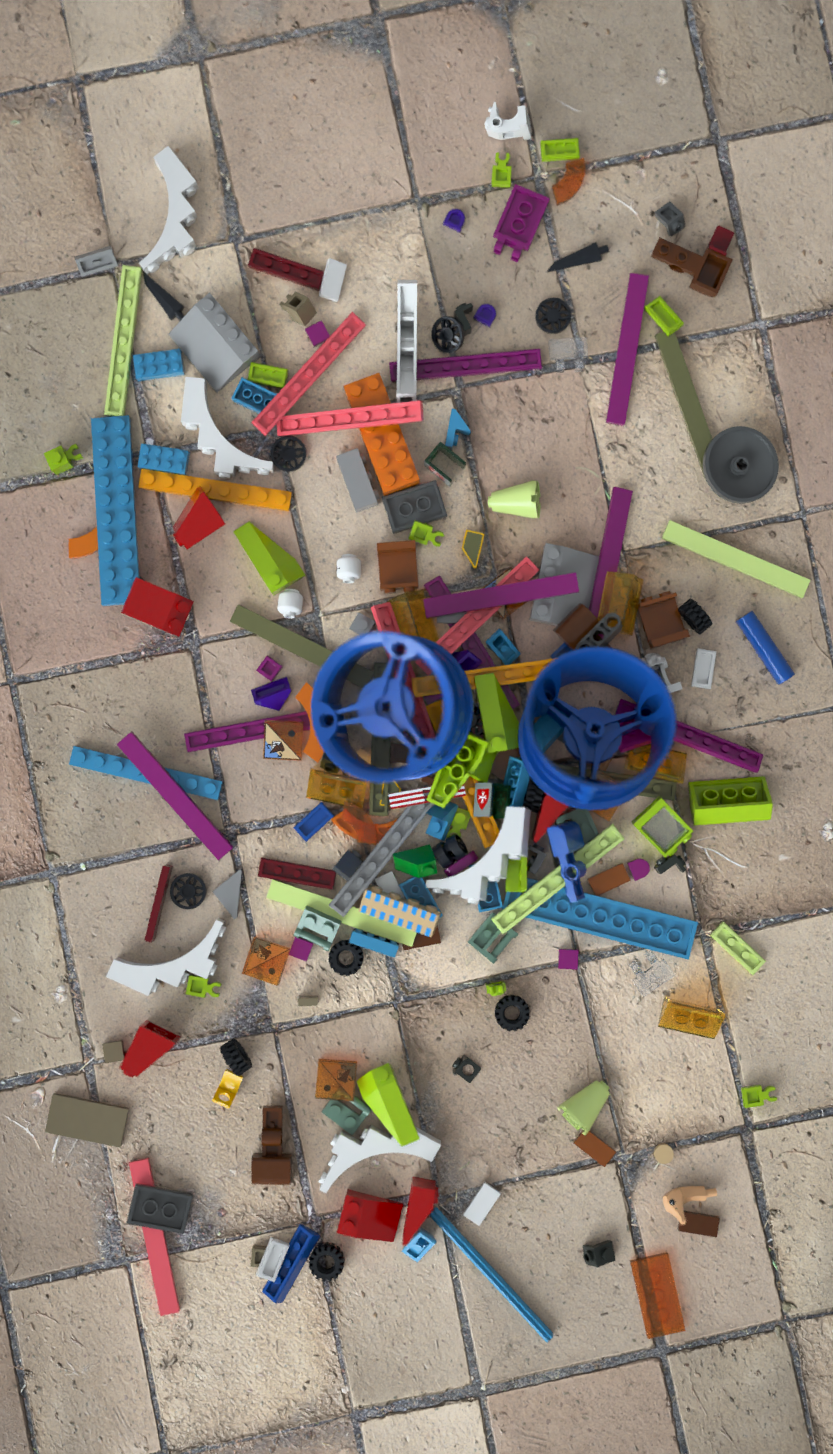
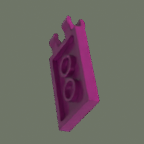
M515 184L493 234V237L497 239L493 253L500 255L504 245L514 248L510 260L518 262L522 250H529L550 198Z

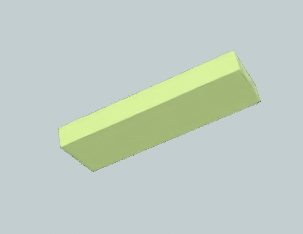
M724 921L710 934L717 943L752 975L766 962Z

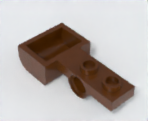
M660 237L651 255L652 258L668 264L669 268L675 272H686L693 275L694 277L689 288L709 297L717 296L733 259L708 248L705 250L704 255L701 256Z
M579 603L553 631L573 651L576 650L577 644L600 621L586 606ZM596 635L594 640L601 641L603 639Z
M263 1105L262 1153H253L252 1184L291 1185L292 1153H282L283 1106Z

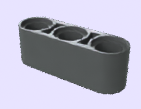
M616 613L607 614L577 644L576 649L606 647L622 630L623 625L619 615ZM616 620L618 624L615 627H609V622ZM598 634L604 635L601 641H595L594 639Z

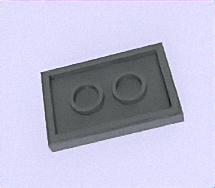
M436 480L382 497L393 534L411 529L414 520L427 524L447 517Z
M135 1183L126 1224L184 1234L193 1194Z

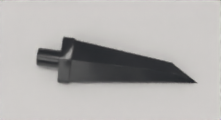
M594 242L555 261L547 272L602 261L601 255L609 252L608 245L598 247L597 242Z
M143 272L145 285L166 312L169 319L177 318L181 321L185 316L181 312L184 306Z

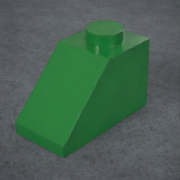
M430 844L393 853L395 870L417 878L437 874L436 859Z

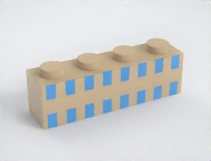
M374 885L365 889L359 907V912L429 937L434 935L441 912L437 911L438 908L432 905H420L419 901L415 899H403L398 893L390 892L389 894L383 892L381 887Z

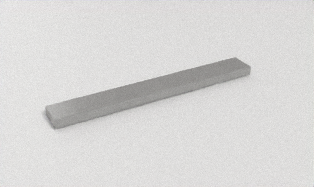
M429 802L408 806L331 901L329 906L344 917L392 858L393 853H396L434 804Z

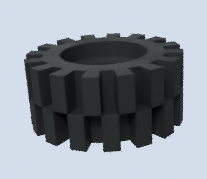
M691 598L678 608V612L683 617V620L699 635L713 624L706 611Z
M531 777L529 778L523 807L531 810V812L538 813L544 791L538 787Z
M349 940L339 941L334 944L329 952L328 961L331 969L333 968L335 973H339L342 976L355 974L363 963V951L360 946L349 943ZM344 950H348L353 954L354 960L349 965H343L339 961V954Z
M506 995L503 999L499 1000L495 1006V1018L501 1028L507 1029L510 1032L511 1030L515 1032L518 1029H523V1026L527 1025V1021L530 1018V1010L526 1001L520 996ZM516 1006L520 1011L519 1017L515 1020L507 1019L505 1017L507 1007Z
M232 1038L220 1047L223 1059L226 1060V1064L229 1065V1068L237 1076L252 1068L247 1052L244 1051L245 1049L235 1038Z
M325 1242V1245L321 1243L313 1249L309 1259V1269L312 1270L311 1274L313 1276L316 1275L317 1280L321 1278L322 1282H325V1280L330 1282L333 1278L337 1279L338 1275H341L345 1259L343 1251H340V1247H335L334 1243L329 1245L328 1242ZM324 1255L331 1256L334 1259L333 1267L329 1269L321 1267L319 1263L320 1258Z

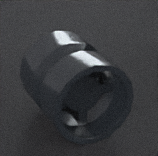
M456 833L446 838L445 843L441 841L432 847L436 860L443 868L454 864L455 859L460 860L468 855L465 843Z

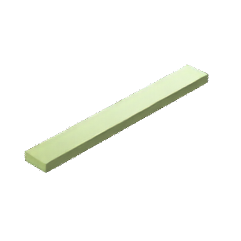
M122 265L105 416H125L142 277L141 267Z
M669 520L661 538L800 598L804 597L810 583V579Z
M611 824L585 844L583 848L574 853L575 861L583 862L587 869L622 842L624 837ZM561 865L553 869L491 918L502 934H505L566 886L561 876ZM573 867L572 871L575 875H577V871Z
M272 879L266 897L304 910L306 906H310L341 920V923L411 947L417 933L359 912V908L352 906L347 914L342 917L329 906L333 899Z

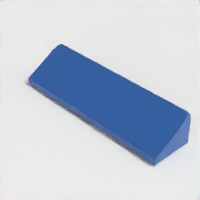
M303 1224L299 1225L289 1243L290 1246L275 1282L268 1280L262 1290L274 1303H282L320 1238L317 1232Z

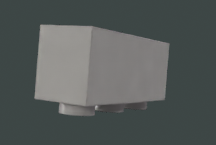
M357 448L337 455V462L356 513L377 506V500L380 498L377 489H372L370 482L373 481L370 470H365L364 464L367 462L364 454L359 453Z

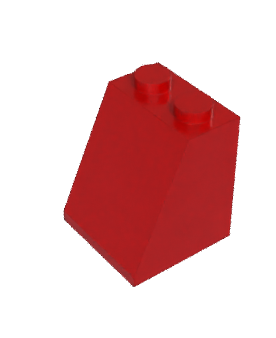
M201 486L197 487L173 526L175 540L180 547L184 545L186 549H189L225 525L224 520Z
M146 1020L140 1025L119 1069L123 1070V1073L129 1077H138L174 1047L181 1036Z

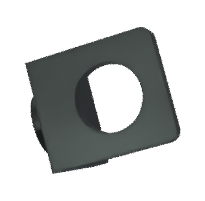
M465 1054L462 1058L458 1057L452 1065L453 1074L455 1076L458 1074L468 1083H471L481 1070V1067ZM467 1064L472 1065L474 1068V1072L471 1075H465L462 1071L463 1067Z

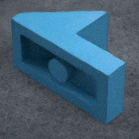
M456 409L451 410L445 446L450 450L453 449V446H457L459 435L455 433L471 435L470 429Z
M500 628L485 641L487 647L496 654L504 665H510L521 654Z
M449 802L445 808L438 805L430 808L426 814L431 815L432 818L426 834L445 841L459 805Z
M420 1227L408 1244L404 1245L402 1252L418 1262L435 1245L436 1239L432 1234Z

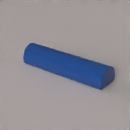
M753 610L736 621L778 685L795 675Z

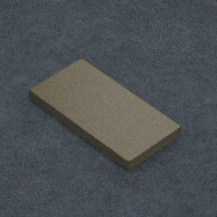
M53 1093L45 1133L120 1148L123 1142L129 1108Z

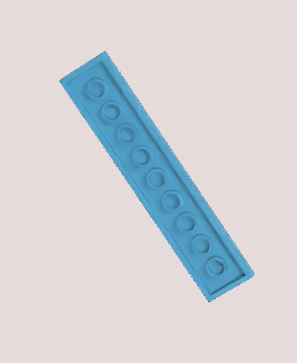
M129 415L91 418L102 606L124 605L135 577L140 578L131 422Z
M527 878V890L536 884L538 880ZM565 887L526 916L529 919L688 960L698 925L697 921L584 893L585 898L570 903ZM506 892L502 910L522 895L523 892Z

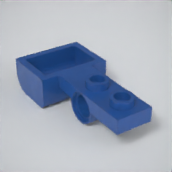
M567 821L547 828L553 855L554 857H559L561 876L566 885L565 892L570 903L585 898L580 878L586 874V866L581 861H575L573 851L584 847L580 826L575 821ZM573 867L576 869L577 875L573 873Z

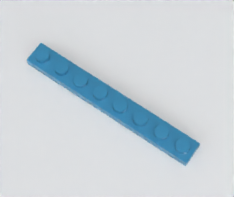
M73 746L69 765L151 784L130 759ZM165 768L186 793L219 800L223 781Z

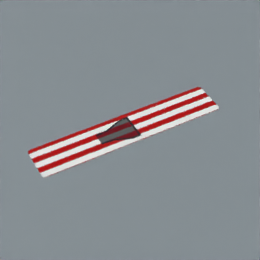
M464 784L453 798L466 795ZM432 786L389 794L391 809L429 803L426 800Z

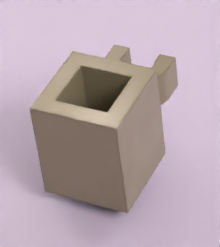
M296 291L293 295L288 294L286 296L288 299L286 303L281 301L279 304L283 310L288 312L293 321L303 326H306L317 314L310 299Z

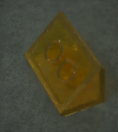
M608 571L598 615L599 621L609 613H616L619 615L623 625L620 633L633 636L643 579L634 574ZM612 620L608 626L615 627L618 621Z
M423 589L403 593L387 601L391 603L401 634L426 638L435 643L439 640L433 618H426L423 601L426 597Z
M651 744L628 750L623 768L640 773L648 761ZM670 749L663 762L659 765L654 777L683 784L687 753Z
M310 769L306 798L362 810L368 781Z
M664 997L658 1027L715 1039L725 1018V1013L719 1009Z

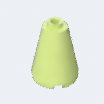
M532 480L491 493V496H488V507L492 508L494 512L533 519L540 518L541 503H539V497L541 496L539 482Z
M594 1081L561 1103L557 1109L558 1111L561 1109L564 1111L562 1116L575 1129L579 1130L581 1128L584 1130L582 1134L587 1135L610 1095L608 1091L610 1088L603 1081Z

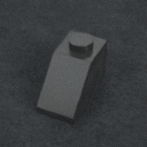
M348 849L333 867V870L348 881L363 863L362 855L355 849L352 851Z

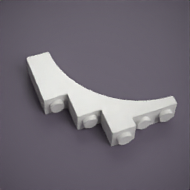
M169 146L153 157L166 181L169 208L166 225L159 241L152 251L139 262L146 274L157 271L164 261L171 260L176 252L182 258L183 256L190 255L196 247L194 240L184 227L191 226L195 222L197 215L185 198L192 197L199 188L195 179Z
M398 280L397 403L416 401L417 280Z
M186 377L181 423L188 430H197L199 428L197 447L202 453L213 455L216 452L214 467L216 475H219V478L230 479V476L235 477L236 469L240 473H250V471H258L257 474L260 475L274 473L275 465L273 462L254 458L243 453L222 436L216 428L209 411L206 380L204 378Z
M506 807L500 833L485 856L471 868L460 874L445 879L427 880L426 888L432 889V893L444 894V891H450V894L461 895V898L468 900L467 903L479 904V901H486L488 881L500 882V879H507L508 857L514 860H520V857H527L531 810L525 807Z
M220 918L216 919L212 929L201 943L181 957L167 962L152 964L135 963L117 957L113 960L106 977L147 996L157 991L160 984L157 981L158 979L177 988L181 983L185 984L189 975L186 973L187 971L208 979L210 975L213 976L218 967L215 964L217 959L210 955L216 953L219 946L216 942L218 937L222 938L226 930L224 924L226 921Z
M372 1124L369 1129L365 1128L360 1136L362 1141L341 1130L339 1135H334L330 1143L333 1145L331 1152L337 1155H332L328 1163L330 1166L328 1172H323L321 1175L319 1190L327 1193L334 1181L346 1169L365 1158L378 1154L405 1153L432 1162L441 1146V1140L416 1127L420 1140L402 1147L393 1135L384 1132Z

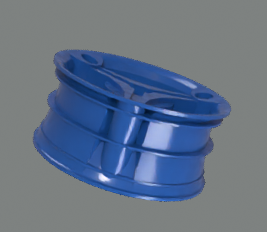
M382 631L365 633L348 640L338 647L325 661L317 675L312 691V724L322 749L343 771L359 779L371 782L413 780L439 771L450 763L462 749L473 721V695L469 680L462 666L445 648L431 640L418 636ZM384 646L391 657L383 677L374 679L365 685L360 692L357 703L342 709L341 694L350 671L366 653ZM399 659H402L395 679L394 675L398 665ZM423 659L434 672L442 691L443 718L435 739H426L413 721L416 710L413 693L406 685L408 667L411 660ZM357 711V718L344 720L343 714ZM361 723L366 730L376 736H396L411 750L408 764L398 768L384 769L367 763L355 752L349 743L346 725ZM406 729L417 739V744L406 734ZM424 746L427 748V755L423 751Z
M586 647L565 653L554 659L540 672L529 692L527 704L520 719L518 729V747L523 765L540 789L563 804L588 810H602L624 804L636 797L648 786L672 746L676 730L674 703L669 690L659 675L645 662L629 653L607 647ZM576 682H600L620 689L637 704L634 711L618 715H612L598 707H585L578 710L558 698L559 690L563 686ZM553 706H555L556 708H558L560 711H562L564 714H566L569 718H567L566 716H564L562 713H560L558 710H556ZM548 714L564 729L563 741L568 752L578 760L579 777L566 774L545 756L534 734L535 717ZM635 720L633 723L620 727V724L623 722ZM636 729H640L646 735L651 736V749L648 761L643 770L635 777L620 783L596 779L599 764L608 761L616 754L620 747L622 736ZM586 763L592 764L590 778H584Z

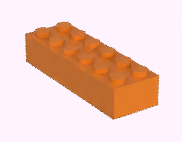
M380 373L343 386L350 408L391 404ZM399 424L358 428L384 496L420 484L419 476Z

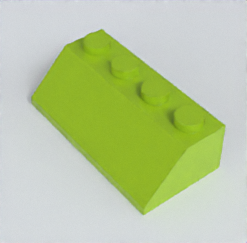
M765 776L688 782L690 812L694 825L771 820L773 802Z

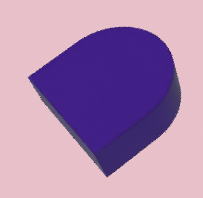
M459 209L450 210L446 215L443 225L461 232L465 223L464 213Z
M483 304L478 308L473 319L490 328L495 320L496 310L490 304Z

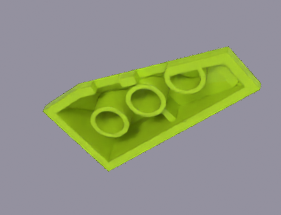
M247 522L233 531L273 596L306 576L295 558L251 522Z
M494 673L474 676L484 740L489 742L486 752L493 753L519 748L518 729L520 723Z
M469 732L467 740L455 758L444 768L437 771L426 801L445 808L482 762L489 742Z
M389 1063L370 1070L356 1081L363 1100L402 1147L420 1140L393 1067Z

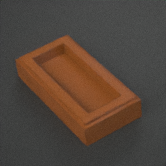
M623 863L587 879L595 896L631 881Z
M582 1130L573 1143L605 1167L616 1151L590 1130L587 1135H583L584 1130Z

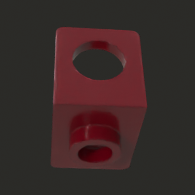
M718 225L707 248L726 256V251L734 236V232Z

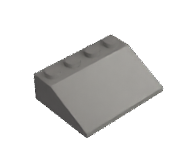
M211 293L197 302L169 333L172 340L216 393L246 370L251 362H255L260 358V354L255 346Z
M545 543L538 579L576 572L579 593L533 600L529 621L557 626L579 603H582L589 609L599 556L564 546Z

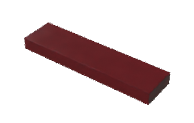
M253 248L248 262V268L320 291L324 271L256 248Z
M261 857L258 877L334 890L336 872L330 869Z
M162 866L144 939L146 942L152 943L155 941L173 866Z

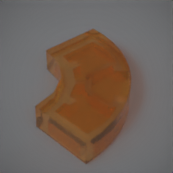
M584 158L566 162L564 177L560 182L552 185L556 206L570 200L580 189L585 175Z
M345 801L342 821L348 822L354 827L357 833V842L377 845L376 828L370 816L361 807Z

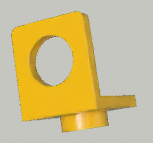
M226 1069L212 1101L230 1108L243 1076H237L233 1071ZM219 1095H226L229 1100L223 1101L219 1098Z

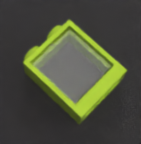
M660 796L631 821L665 858L668 855L672 856L678 850L677 846L680 843H686L692 837L691 833L693 830Z

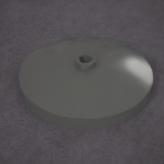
M744 426L728 428L716 435L706 447L703 456L705 479L710 488L726 501L738 504L753 502L767 494L777 479L779 462L776 450L765 435L753 428Z

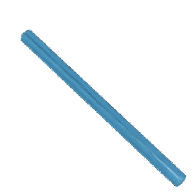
M437 1207L433 1208L429 1216L534 1330L546 1342L550 1341L554 1336L553 1332Z

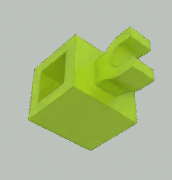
M78 445L70 446L67 451L62 446H58L44 453L53 473L58 475L73 468L72 460L78 461L83 459L81 454L73 455V452L79 449Z

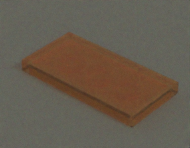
M668 1252L630 1260L647 1339L685 1331Z

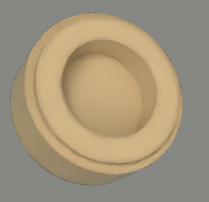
M660 1143L654 1148L653 1154L659 1163L668 1164L672 1161L674 1152L668 1144Z

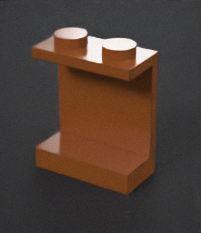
M415 540L377 543L380 590L384 591L385 594L396 593V590L403 589L404 592H414L415 588H419Z
M670 591L660 593V597L652 599V596L641 599V603L637 605L650 649L690 637L688 629H684L675 599L677 597L676 592L672 594Z

